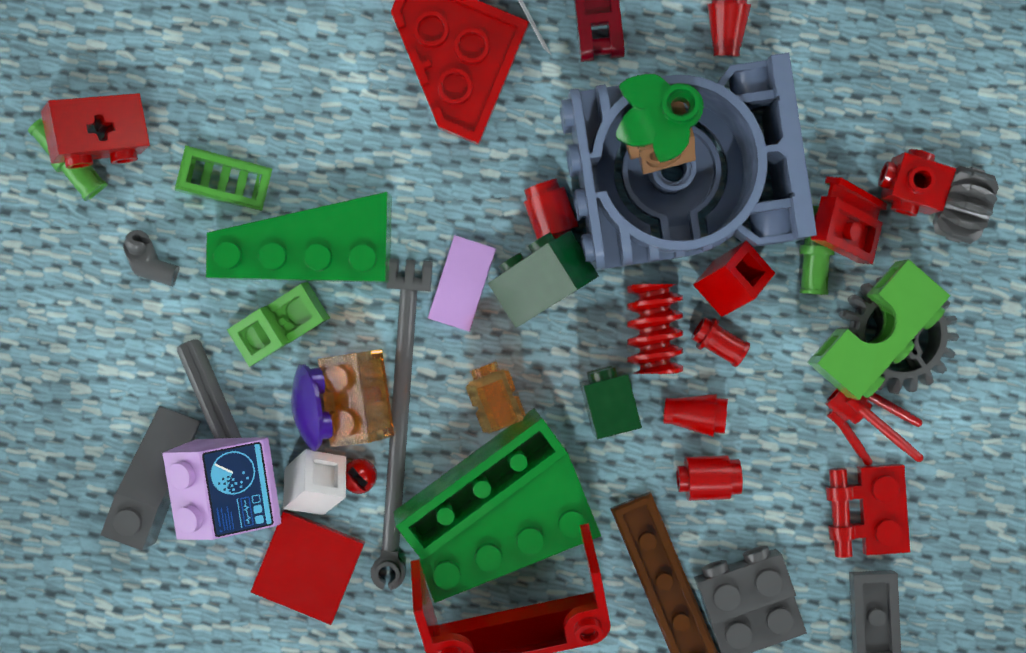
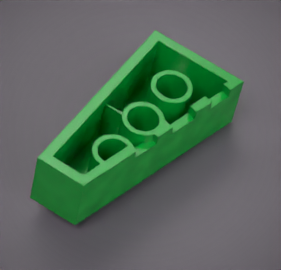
M383 192L207 232L206 278L389 282V261L391 258L392 196L388 192Z
M566 454L422 561L419 558L425 581L434 603L583 544L580 525L589 523L592 540L601 537L569 454Z

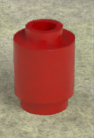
M557 178L544 181L524 190L527 198L524 205L537 240L550 232L556 239L579 227L565 187L560 188Z
M728 455L685 457L684 466H677L678 492H686L688 501L731 499L732 495L742 494L743 477L739 459H729Z

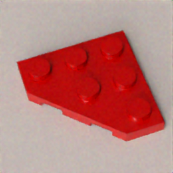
M395 0L391 14L438 128L479 146L528 30L529 21L479 0Z

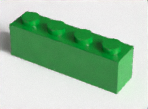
M533 408L393 511L395 526L423 561L568 453L536 409Z

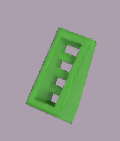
M185 145L175 191L262 211L272 168ZM196 160L205 162L200 185L191 183ZM214 165L222 166L217 190L208 188ZM231 169L240 170L234 194L226 192ZM248 173L257 174L252 198L243 197Z

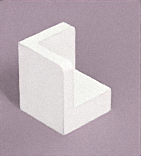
M305 449L284 470L283 509L324 515L346 498V456Z

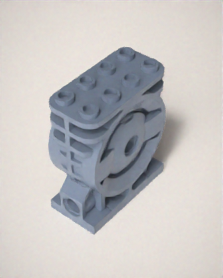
M789 52L771 55L767 60L730 65L717 83L691 75H668L661 77L670 85L677 83L691 85L701 94L704 109L698 124L715 138L725 159V186L716 206L705 216L707 236L701 238L698 212L713 199L721 180L720 156L714 143L703 131L695 126L692 127L695 136L696 160L680 165L682 177L677 182L666 180L660 170L643 175L639 159L630 160L627 150L624 154L621 176L625 193L639 211L658 220L660 238L651 236L650 224L636 217L626 207L619 196L615 184L614 164L618 149L622 143L617 140L616 131L623 117L633 108L622 95L619 85L606 87V84L597 85L595 89L585 91L571 89L568 92L567 99L561 100L560 117L563 134L571 133L573 144L568 145V151H566L570 177L578 176L580 187L573 194L575 216L577 221L585 220L587 233L582 235V238H579L580 246L584 251L585 261H590L596 271L697 255L719 246L732 236L741 242L747 240L752 247L800 241L817 235ZM728 80H729L730 90H728L727 88L724 87V85L726 84V82H727ZM751 111H763V114L761 116L764 129V136L762 134L761 128L755 116L752 114ZM768 166L774 200L758 203L765 185ZM748 217L750 219L751 231L742 225Z

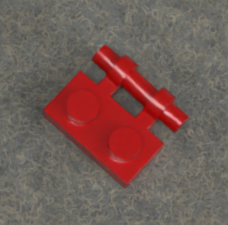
M903 464L857 467L858 484L848 485L847 468L829 469L830 486H826L827 501H831L833 525L828 527L829 540L834 541L835 557H852V540L862 538L863 553L865 555L910 553L905 466ZM859 499L861 523L850 524V500Z

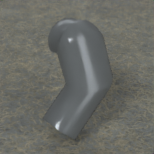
M141 230L129 232L125 237L123 248L132 271L137 276L173 287L180 267L159 260L154 246L145 232Z

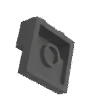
M768 546L752 548L743 553L744 560L730 565L727 564L726 560L712 562L701 568L703 574L694 577L720 653H753L807 634L794 597L796 593L782 554L777 549L769 551Z

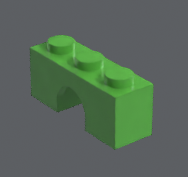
M909 259L896 261L866 295L882 311L884 324L880 334L874 340L864 342L849 329H836L807 362L847 398L860 400L862 396L868 398L873 395L885 380L882 373L892 362L898 364L905 359L915 346L911 340L922 328L925 330L931 328L945 312V309L941 306L950 295Z

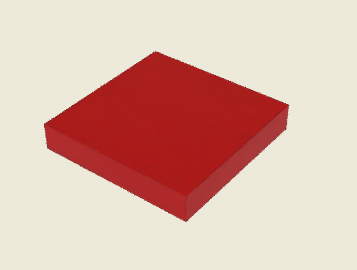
M285 509L281 515V524L276 527L251 593L332 625L365 542Z

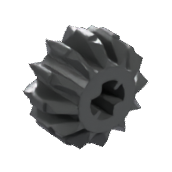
M957 167L944 210L935 213L932 221L935 233L957 243L961 241L971 244L982 236L983 230L988 226L989 218L993 214L994 204L997 201L996 194L999 187L995 176L975 167Z

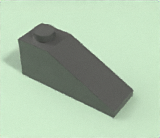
M159 406L114 496L100 534L101 536L141 551L156 543L171 504L163 452L193 441L201 423L200 420Z

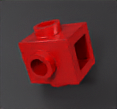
M909 149L908 153L904 152L895 156L891 162L887 161L884 164L878 179V186L883 187L879 199L892 203V211L915 217L918 212L927 215L942 212L957 168L935 162L936 156L932 153L918 149Z

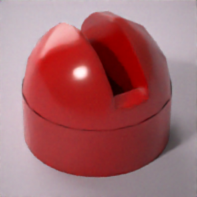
M357 458V460L353 459L346 464V489L355 494H363L375 485L377 471L370 461ZM351 468H354L368 482L364 487L348 472Z

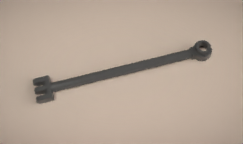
M390 258L389 282H387L386 288L400 289L382 549L380 557L375 560L371 568L372 581L382 590L386 584V580L380 575L382 567L389 566L396 573L395 578L388 583L390 590L399 587L406 576L405 564L399 557L400 531L395 526L393 511L402 506L417 292H431L433 261L423 262L422 278L415 277L416 260H406L405 277L397 276L399 271L398 259Z

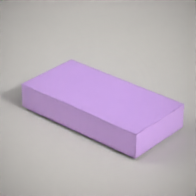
M454 235L428 319L470 332L496 248Z

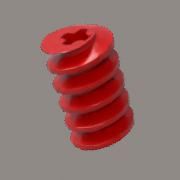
M633 284L627 286L628 293L639 296V300L627 304V310L639 314L638 318L627 322L628 328L639 331L638 336L627 340V345L640 349V353L627 357L628 363L640 367L639 371L632 374H676L683 371L681 364L671 361L672 357L683 353L682 347L670 343V340L683 336L681 329L670 326L671 322L683 318L682 312L670 308L671 304L683 300V295L670 291V287L676 284Z

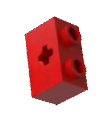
M140 93L48 100L41 110L51 164L65 163L67 169H77L93 165L94 159L110 158L112 164L130 163L138 160L137 155L150 146ZM92 125H94L96 132L105 133L101 141H99L97 134L88 133L87 130Z

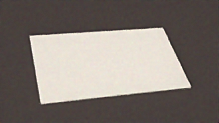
M518 0L544 50L551 54L523 0Z

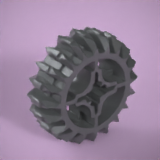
M878 277V278L876 279V283H877L882 277ZM865 283L860 287L865 300L857 295L849 296L848 302L856 311L841 310L839 317L850 321L849 327L837 328L849 329L864 342H866V325L873 311L875 313L873 318L877 324V332L870 341L880 334L884 324L881 309L866 296L874 287L870 283ZM947 300L941 307L946 310L950 302ZM942 315L928 329V343L924 353L919 346V335L924 330L922 328L911 340L915 346L905 358L909 367L897 371L886 369L882 373L885 380L878 390H882L887 384L889 393L899 394L902 385L906 391L915 392L918 389V380L924 385L934 383L930 370L942 374L947 371L945 364L940 359L941 357L954 358L956 355L952 349L946 348L947 341H957L959 338L957 333L948 332L947 325L957 322L956 316Z

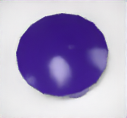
M299 364L293 379L291 395L292 414L302 439L308 448L315 452L321 446L323 439L332 438L333 435L331 416L328 411L322 412L320 394L325 392V380L321 368L310 369L306 364Z

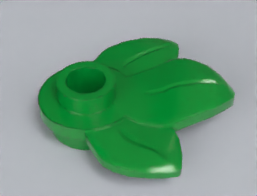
M656 74L637 75L620 83L619 89L622 95L633 108L621 120L616 131L617 140L633 147H645L653 144V151L660 163L679 156L689 144L690 128L698 123L703 113L704 103L697 89L684 83L670 85ZM675 102H683L687 105L688 112L683 115H677L672 111L671 105Z

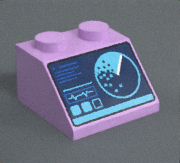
M268 437L195 439L163 452L177 540H215L281 524Z

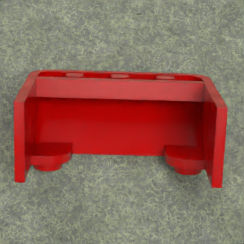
M589 523L580 525L593 589V592L438 625L420 560L410 561L413 612L425 652L555 653L593 645L602 641L608 635L611 624Z

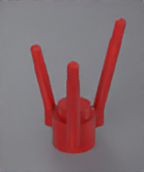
M836 389L827 398L825 404L831 409L827 417L840 428L866 466H871L873 461L847 423L848 420L857 424L865 418L915 461H923L924 457L919 451L871 411L873 405L869 401L916 427L922 425L921 419L876 393L868 398L862 396L860 400L847 398Z

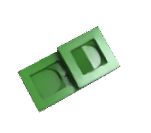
M307 281L299 284L269 305L259 308L227 329L246 363L251 367L329 320L330 317Z

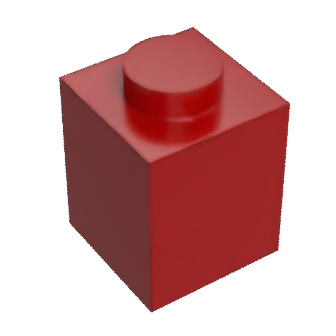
M746 240L714 259L693 285L717 313L723 317L753 301L775 275V272Z

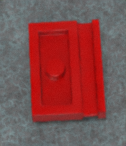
M826 177L825 184L830 187L828 195L821 196L818 212L814 216L817 235L811 237V240L857 263L873 265L883 222L879 221L878 217L880 210L887 209V203L842 177Z

